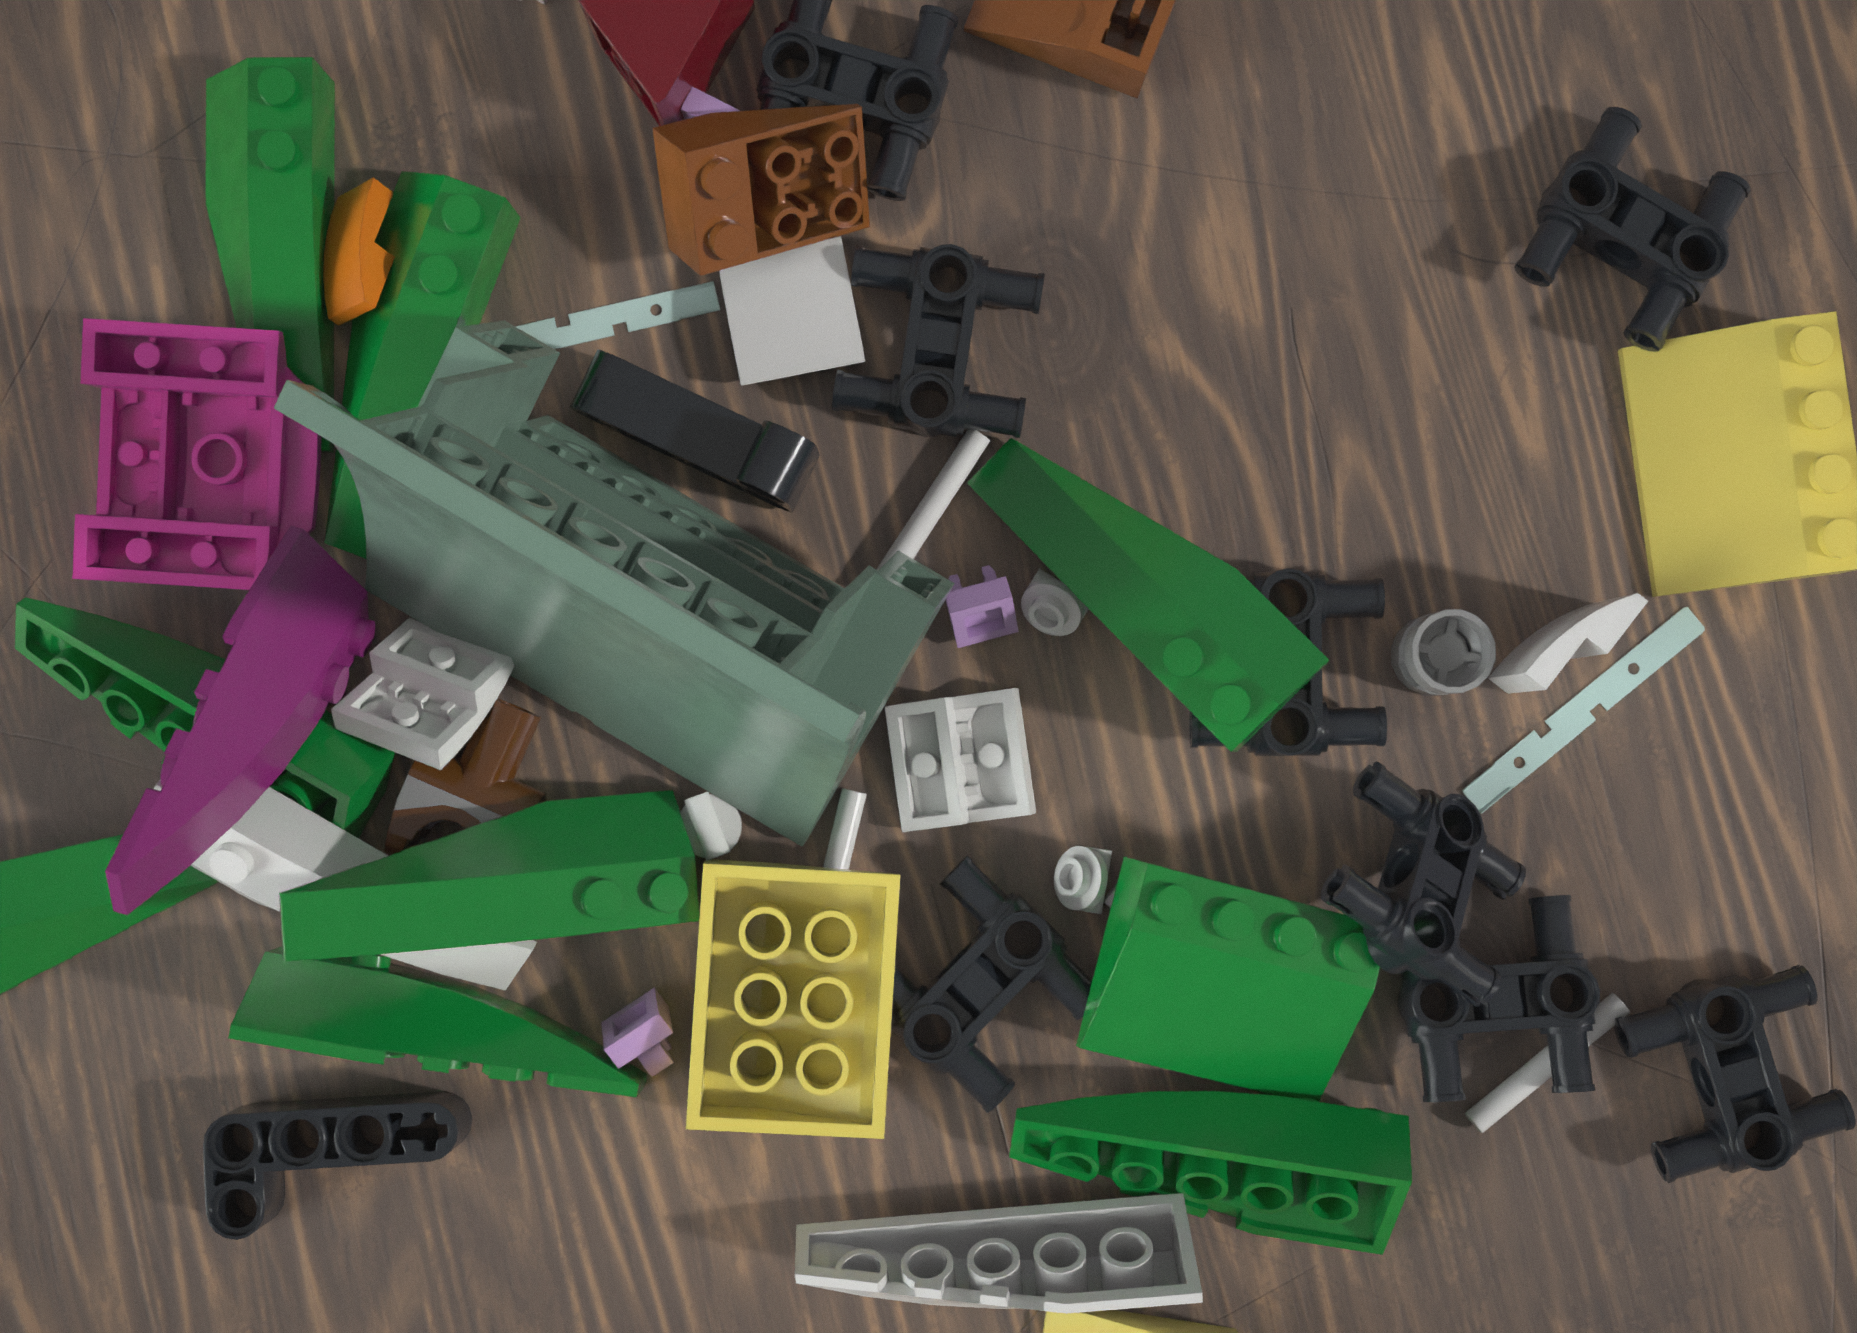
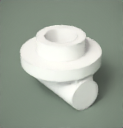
M1040 568L1021 599L1022 611L1028 622L1039 631L1053 636H1064L1074 632L1089 610L1063 582Z
M709 792L684 800L686 805L680 813L694 854L706 858V861L731 852L730 850L737 844L742 831V821L737 808L717 796L709 794Z
M1075 846L1068 849L1060 857L1055 868L1054 887L1058 899L1065 907L1071 910L1102 914L1112 855L1111 850Z

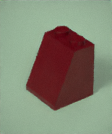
M578 0L599 47L658 126L684 120L681 107L692 86L707 94L755 9L754 0Z

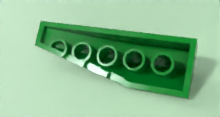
M250 57L206 79V207L236 328L283 332L287 367L304 384L311 385L334 399V322L328 319L323 264L326 235L335 203V82L313 57ZM321 436V453H334V444Z
M401 171L375 239L376 244L395 258L376 307L352 319L342 405L355 418L361 421L418 407L455 328L480 324L521 219L506 197L447 175ZM336 448L324 543L367 559L365 524L360 497L353 476L344 458Z
M1010 438L967 482L1038 558L1230 752H1237L1330 661L1236 568L1013 438Z
M27 597L16 604L15 649L78 699L85 700L91 695L102 703L104 711L111 719L110 724L130 740L139 732L163 752H165L176 728L187 732L191 731L196 708L200 699L196 698L194 692L205 670L208 669L219 673L226 660L168 636L101 615ZM325 710L314 730L283 772L269 787L359 839L386 792L395 752L335 729L332 714Z
M673 790L543 801L500 818L467 827L465 830L403 849L401 852L366 864L363 863L279 892L284 962L488 945L699 921L695 855Z
M123 834L1 861L0 995L17 987L18 984L72 959L73 956L115 937L128 930L129 927L154 914L161 913L220 882L189 866L130 914L124 915L113 911L105 873Z
M283 947L265 951L230 1025L228 1039L384 1065L385 1058L405 1057L406 1054L417 1055V1061L422 1063L421 1070L448 1073L449 1069H467L470 1067V1062L483 1064L482 1073L488 1075V1078L513 1082L534 1079L535 1071L547 1072L546 1084L552 1087L637 1097L645 1088L647 1073L629 1062L618 1069L604 1051L602 1045L532 1008L471 984L414 968L391 964L392 958L380 954L284 962Z
M1149 1091L1082 1097L1017 1108L1009 1158L1085 1182L1092 1180L1097 1174L1111 1178L1120 1187V1193L1133 1197L1147 1196L1152 1191L1162 1195L1183 1193L1187 1214L1204 1218L1208 1213V1209L1236 1218V1229L1251 1234L1383 1255L1412 1183L1409 1116L1383 1112L1376 1108H1355L1323 1103L1312 1098H1291L1277 1095L1222 1091Z

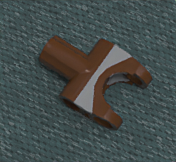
M497 698L482 723L468 740L462 756L456 754L442 770L414 760L395 804L385 841V854L389 856L401 852L403 849L418 845L421 837L426 838L432 828L444 820L457 822L464 828L546 801V793L514 780L541 717L522 707Z

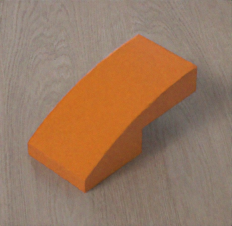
M374 177L337 197L330 217L324 250L323 282L328 319L338 326L376 307L395 258L375 243L394 192Z

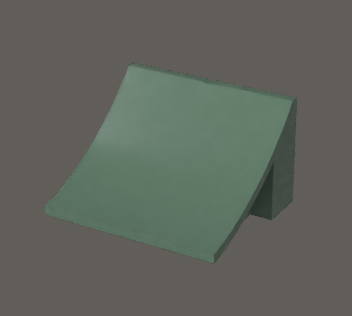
M505 320L456 327L418 407L360 421L343 405L311 385L286 380L274 409L332 442L344 458L353 476L360 497L365 524L367 557L366 591L436 632L511 657L514 664L510 674L512 677L570 711H576L590 719L594 725L802 847L808 840L955 584L904 553L897 551L879 570L868 566L846 588H843L553 417L545 415L527 421L560 352Z

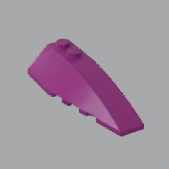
M294 526L289 527L233 614L222 636L225 643L233 646L220 672L206 669L194 692L196 698L200 699L194 715L193 727L190 732L176 728L164 752L165 758L161 769L162 789L159 791L146 788L105 870L114 912L124 915L130 914L187 869L242 818L283 772L318 724L328 704H337L341 700L347 687L351 664L356 656L364 657L371 647L375 634V621L370 620L368 616V592L304 529Z

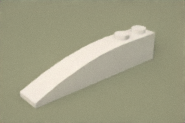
M161 779L155 785L154 789L161 791ZM269 787L242 818L190 866L253 902L280 912L279 892L363 863L366 864L387 857L388 855ZM527 940L380 955L442 975L506 990L533 951L537 942Z
M1183 1193L796 1225V1283L859 1296L928 1305L991 1309H1030L1066 1314L1203 1303L1202 1288Z

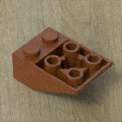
M975 0L963 31L1138 99L1176 0Z
M858 104L715 112L652 128L668 248L700 276L870 227L862 107Z

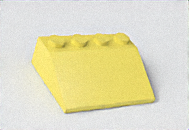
M1836 311L1771 319L1666 339L1663 348L1657 352L1643 350L1637 346L1618 350L1652 597L1833 575L1857 570V451Z
M715 859L704 861L686 1129L884 1139L900 874L767 862Z

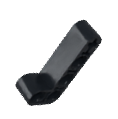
M598 349L570 405L572 410L596 423L790 513H793L820 456L818 448L813 442L786 427L764 420L762 424L757 423L624 359Z
M443 1091L262 1102L243 1105L210 1124L204 1135L203 1162L205 1206L208 1223L215 1233L226 1239L238 1240L253 1234L275 1218L284 1206V1171L417 1163L442 1159L463 1142L469 1134L473 1119L470 1107L463 1098L455 1093ZM433 1114L437 1124H447L448 1132L440 1138L437 1129L433 1127L417 1128L407 1135L408 1127L421 1124ZM363 1115L372 1116L382 1124L385 1133L382 1144H373L362 1135L360 1123ZM299 1119L309 1121L318 1130L319 1143L317 1148H310L304 1145L298 1138L296 1129ZM236 1123L244 1125L252 1133L254 1139L252 1152L242 1150L234 1142L233 1129ZM238 1189L245 1190L253 1196L257 1205L256 1216H249L239 1209L236 1202V1192Z

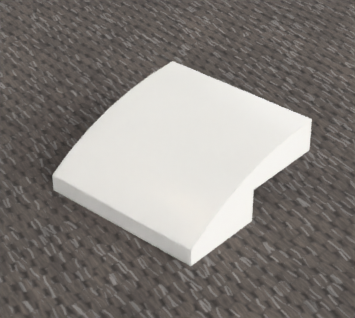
M841 236L719 271L741 386L866 362Z
M1635 593L1595 602L1562 615L1537 630L1519 644L1499 664L1488 679L1507 694L1546 690L1570 659L1608 654L1648 601L1640 594Z
M408 618L369 652L373 673L331 709L335 729L442 770L470 739L494 705L514 668L512 658L436 632L421 622Z
M1019 688L884 706L902 832L956 826L971 822L1026 816L1036 813Z

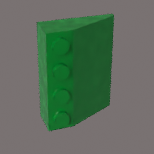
M1124 857L1076 1046L1081 1049L1272 1095L1291 1098H1312L1320 1101L1375 990L1380 967L1374 962L1369 953L1363 926L1345 914Z

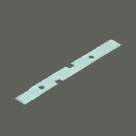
M714 281L571 313L568 314L570 325L557 328L554 317L515 327L555 350L615 336L612 326L615 324L626 322L628 332L719 311L720 307ZM655 304L660 305L662 308L661 314L657 316L651 314L650 311L651 307Z
M1683 607L1545 720L1551 731L1540 738L1535 730H1533L1495 761L1490 768L1462 790L1463 794L1482 814L1596 721L1590 710L1601 703L1605 710L1608 711L1705 631V627L1688 607ZM1631 663H1636L1639 666L1637 674L1629 673L1628 666ZM1516 757H1522L1525 760V765L1522 768L1514 766V759Z

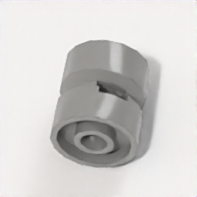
M1445 609L1407 622L1397 632L1391 646V665L1397 678L1409 690L1423 696L1458 694L1476 688L1490 675L1496 660V643L1489 627L1478 616L1462 609Z

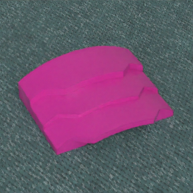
M83 318L80 384L101 388L96 515L75 514L72 579L250 590L290 526L304 529L308 534L315 529L320 484L321 436L274 409L286 380L303 383L287 367L283 332Z

